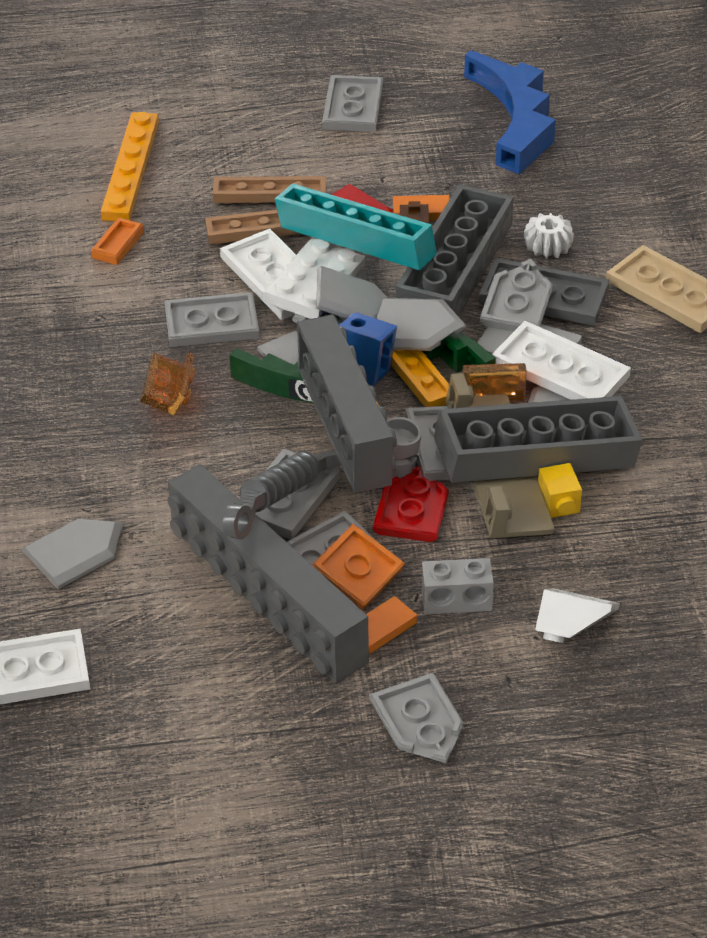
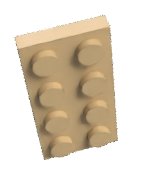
M644 245L606 272V279L613 286L699 333L707 329V279Z

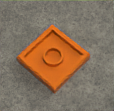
M353 523L312 566L363 611L403 570L405 563Z

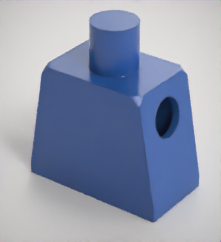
M358 312L353 313L343 323L338 324L339 326H344L346 330L348 345L354 346L357 363L359 366L363 365L367 383L374 386L390 371L397 326Z

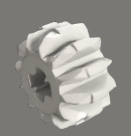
M539 213L538 218H530L529 223L526 224V229H524L527 250L534 252L535 256L544 255L546 259L548 256L558 258L560 254H567L573 242L574 233H572L570 221L564 220L563 215L553 216L552 213L549 215Z

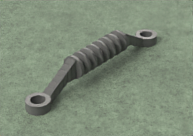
M335 450L317 454L299 451L244 482L240 488V504L232 503L224 512L222 528L225 536L240 540L244 539L251 530L256 512H261L312 482L321 471L341 466Z

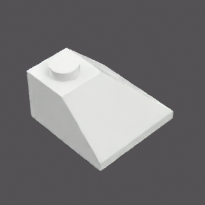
M555 588L544 589L535 630L544 632V639L563 643L564 637H574L619 610L620 603Z

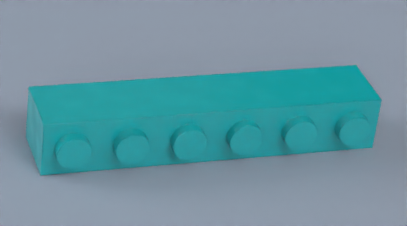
M293 183L275 198L282 228L416 270L424 267L437 254L431 224Z

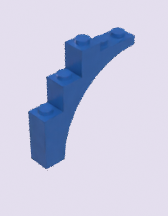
M470 50L465 54L464 77L480 84L493 93L504 104L511 117V123L506 133L497 142L496 166L520 174L551 146L555 139L556 119L548 117L550 95L543 92L544 70L523 62L514 67Z

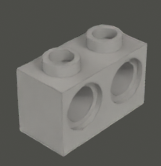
M490 558L422 561L424 614L492 611L494 583Z

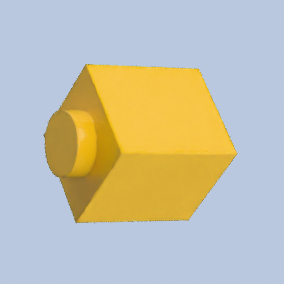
M571 463L539 468L538 483L550 517L580 513L582 488Z

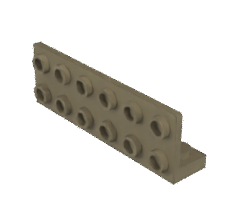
M464 373L451 374L446 398L448 409L510 404L506 394L474 396L472 387L467 385ZM536 476L472 481L490 538L553 534L554 525Z

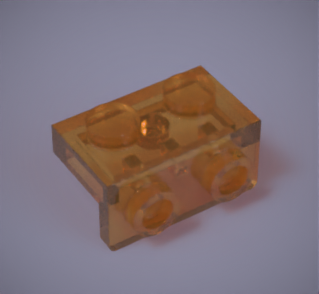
M154 352L149 361L140 402L172 415L176 414L180 405L186 406L192 393V388H189L188 385L191 384L196 373V368L193 367L195 355L188 353L184 362L180 363Z
M525 363L463 365L462 373H464L467 385L472 387L474 396L506 394L509 401L525 400L527 374Z

